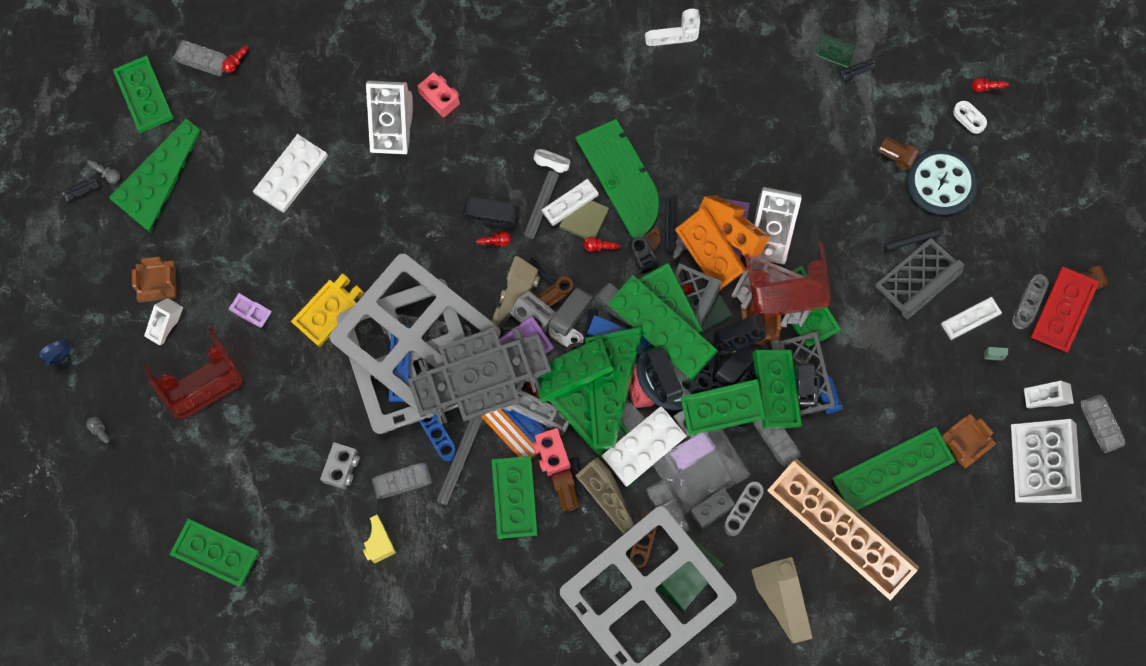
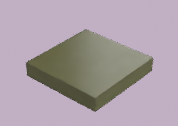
M589 201L564 218L560 228L585 239L587 237L596 238L609 208L594 201Z

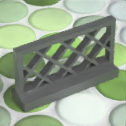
M930 238L876 283L875 287L902 311V316L908 320L963 273L964 264L960 260L956 261ZM931 245L936 250V255H925V249ZM913 259H922V267L911 266V261ZM925 259H936V267H925ZM939 259L947 260L951 264L948 267H939ZM900 270H908L909 278H897V273ZM911 271H922V279L911 278ZM925 271H936V277L934 279H925ZM886 282H895V290H886L882 285ZM897 282L908 283V290H897ZM911 283H922V289L911 291ZM897 294L908 295V301L902 305L897 300Z
M679 263L675 275L681 287L693 282L696 292L686 295V297L698 295L700 302L698 306L692 307V309L695 310L694 313L701 326H703L722 286V282ZM683 269L690 273L691 279L681 283L679 275ZM701 278L708 280L707 287L698 291L695 281Z
M817 332L780 342L778 340L771 342L772 350H785V345H796L798 348L792 356V360L800 364H808L812 356L820 359L818 368L814 369V376L819 374L824 377L825 382L821 388L817 387V390H819L817 399L821 393L829 396L830 404L821 405L817 403V407L809 406L808 409L800 411V416L836 407ZM815 339L816 345L812 351L803 347L806 340ZM801 349L810 354L805 363L796 358ZM801 395V398H809L806 395Z

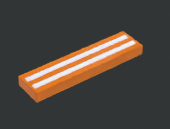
M501 409L481 416L518 457L531 456V459H533L537 455L533 443Z

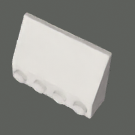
M1071 419L1011 424L1015 501L1027 503L1082 502L1076 423Z

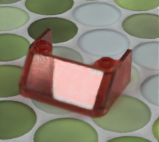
M819 242V260L812 262L808 266L809 277L770 283L769 276L765 271H752L749 254H745L755 315L766 318L823 309L830 304L829 276L823 242Z
M212 327L209 328V332L215 345L208 350V358L211 363L180 381H177L171 374H164L156 378L147 364L143 366L148 381L176 419L189 417L237 389L242 384V377Z

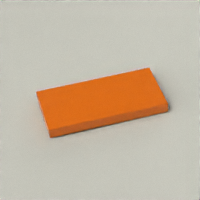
M705 207L701 208L675 229L703 273L722 282L720 290L746 271L745 266Z

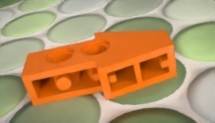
M705 196L698 210L703 207L707 209L729 244L741 250L742 255L745 257L761 256L770 236L743 217L746 209L717 196Z

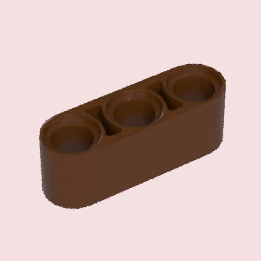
M650 512L644 513V514L642 515L640 521H641L644 517H646ZM657 526L644 536L650 541L648 545L642 546L637 542L632 547L630 560L639 571L643 570L647 565ZM635 556H642L644 563L636 565L633 562V558Z

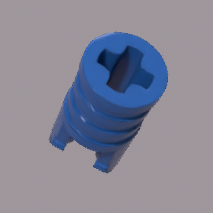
M828 375L836 407L826 409V414L834 413L843 408L830 375ZM819 380L818 387L821 388L823 383ZM821 393L822 403L824 405L830 404L829 396Z

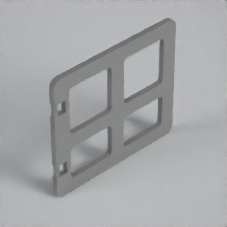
M400 254L330 334V340L337 348L418 412L411 388L393 374V370L410 351H414L421 358L426 359L434 368L444 365L442 356L422 340V336L447 307L452 308L481 332L495 328L498 338L500 337V329L406 254ZM402 272L408 273L436 296V299L411 328H406L377 304L380 297ZM366 315L374 319L399 340L398 344L382 362L376 361L348 338L349 333ZM429 414V415H426V416H423V417H425V418H431V417H433L435 414Z
M438 279L444 285L447 286V283L444 280ZM419 285L379 299L377 304L398 320L395 312L397 308L435 295L423 285ZM450 307L443 311V316L449 330L448 334L425 342L437 352H440L439 346L465 338L457 312ZM350 310L341 312L337 316L338 324ZM364 316L361 321L370 318V316ZM353 329L349 333L348 338L360 347L355 330ZM410 351V378L417 376L413 362L421 359L414 351ZM386 356L377 358L375 360L378 362H382L386 358ZM349 357L372 429L375 433L383 434L398 427L426 419L425 417H420L419 413L411 406L383 415L371 381L372 375ZM458 405L449 407L444 412L458 407ZM404 414L406 420L394 423V417Z
M664 507L655 508L560 589L561 597L617 666H659L736 601L734 590ZM657 525H661L678 545L679 549L648 576H643L627 557L626 552ZM690 561L716 591L718 597L687 624H682L658 595L656 587L682 565ZM615 564L631 583L632 589L604 613L597 615L580 594V590L609 565ZM644 600L670 631L671 637L640 663H636L612 634L609 627L639 601ZM579 602L588 610L584 615L576 607ZM619 651L628 660L624 664L615 656Z

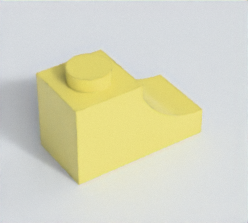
M378 515L370 518L372 532L368 541L364 543L366 549L363 552L367 560L371 559L374 563H377L395 554L396 551Z

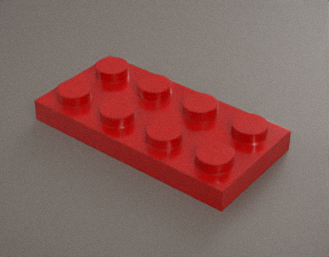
M1061 267L1030 338L1068 353L1099 281Z

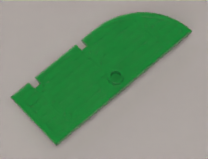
M615 119L575 137L631 237H643L653 227L657 219L660 205L659 195L647 171L640 172L644 165L628 137L620 138L619 135L623 134L624 131L618 120Z

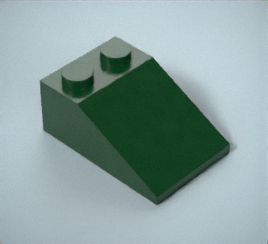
M693 538L692 541L719 572L724 565ZM688 561L658 585L656 589L683 613L709 583L693 563Z

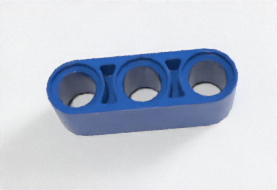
M434 415L430 422L419 420L442 460H453L457 452L442 424L439 425L437 416ZM441 431L442 435L440 438L435 439L432 437L433 433ZM451 447L452 451L450 454L444 455L442 454L443 449Z

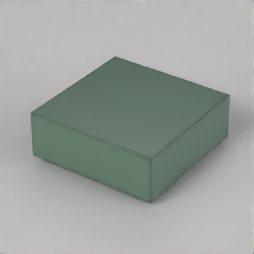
M988 347L984 352V359L1004 360L1008 355V348Z

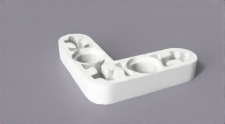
M685 10L682 14L681 27L646 32V44L656 46L696 40L700 26L699 10Z

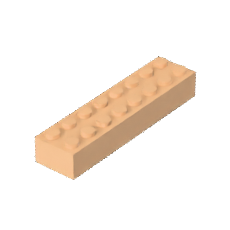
M798 459L794 460L767 490L889 600L917 572L919 568L917 564Z

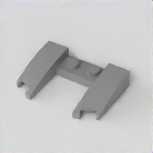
M751 257L746 271L742 274L732 293V297H737L743 303L741 308L747 310L762 283L770 284L795 295L781 322V327H787V324H799V327H802L823 291V284L759 257Z
M525 382L515 384L520 403L503 409L510 412L514 410L546 425L545 429L549 431L557 428L559 435L563 437L569 422L553 405L546 402L543 403L540 399L521 391Z

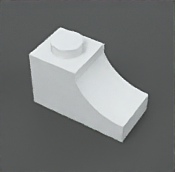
M168 298L155 304L145 337L158 345H162L171 329L178 323L183 307Z
M1063 381L1024 389L1026 406L1030 409L1047 406L1058 407L1073 403L1071 384Z

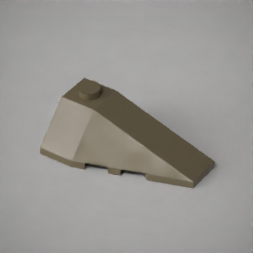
M515 256L507 276L508 288L502 290L500 303L502 305L496 308L492 322L499 328L503 327L512 316L510 312L518 298L527 291L532 293L533 288H537L540 282L538 269L518 256Z
M598 456L583 468L576 477L624 535L635 524L611 470L606 462Z
M793 558L775 561L752 569L757 591L779 621L780 626L792 644L813 639Z

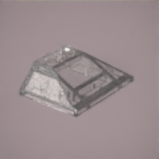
M722 429L696 435L670 450L653 464L683 515L723 488L727 490L751 476Z

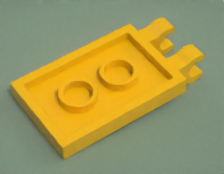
M341 274L335 283L329 280L291 321L319 347L330 337L331 332L338 325L337 316L341 312L352 309L356 304L355 301L364 294L357 285L348 293L344 287L351 281L344 274Z

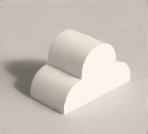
M367 81L370 152L407 154L413 114L412 93L408 91L407 83Z
M766 187L762 188L756 208L754 225L769 235L770 239L761 256H758L759 258L769 262L785 264L801 201V194Z

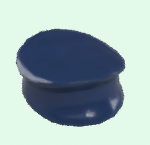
M67 338L50 343L40 350L39 357L44 359L45 366L55 364L70 352L72 347L67 343Z

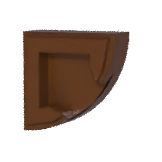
M658 227L643 236L648 241L653 252L658 249L661 241Z

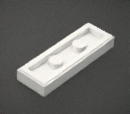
M586 179L543 208L542 213L551 225L554 226L599 194L590 181Z
M990 297L942 322L941 325L950 340H953L1001 315L1002 312L994 299Z

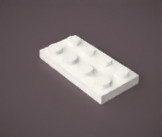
M297 134L253 190L254 194L284 213L328 157V154Z
M659 407L617 442L615 448H610L601 458L627 487L681 442L686 435L664 408Z

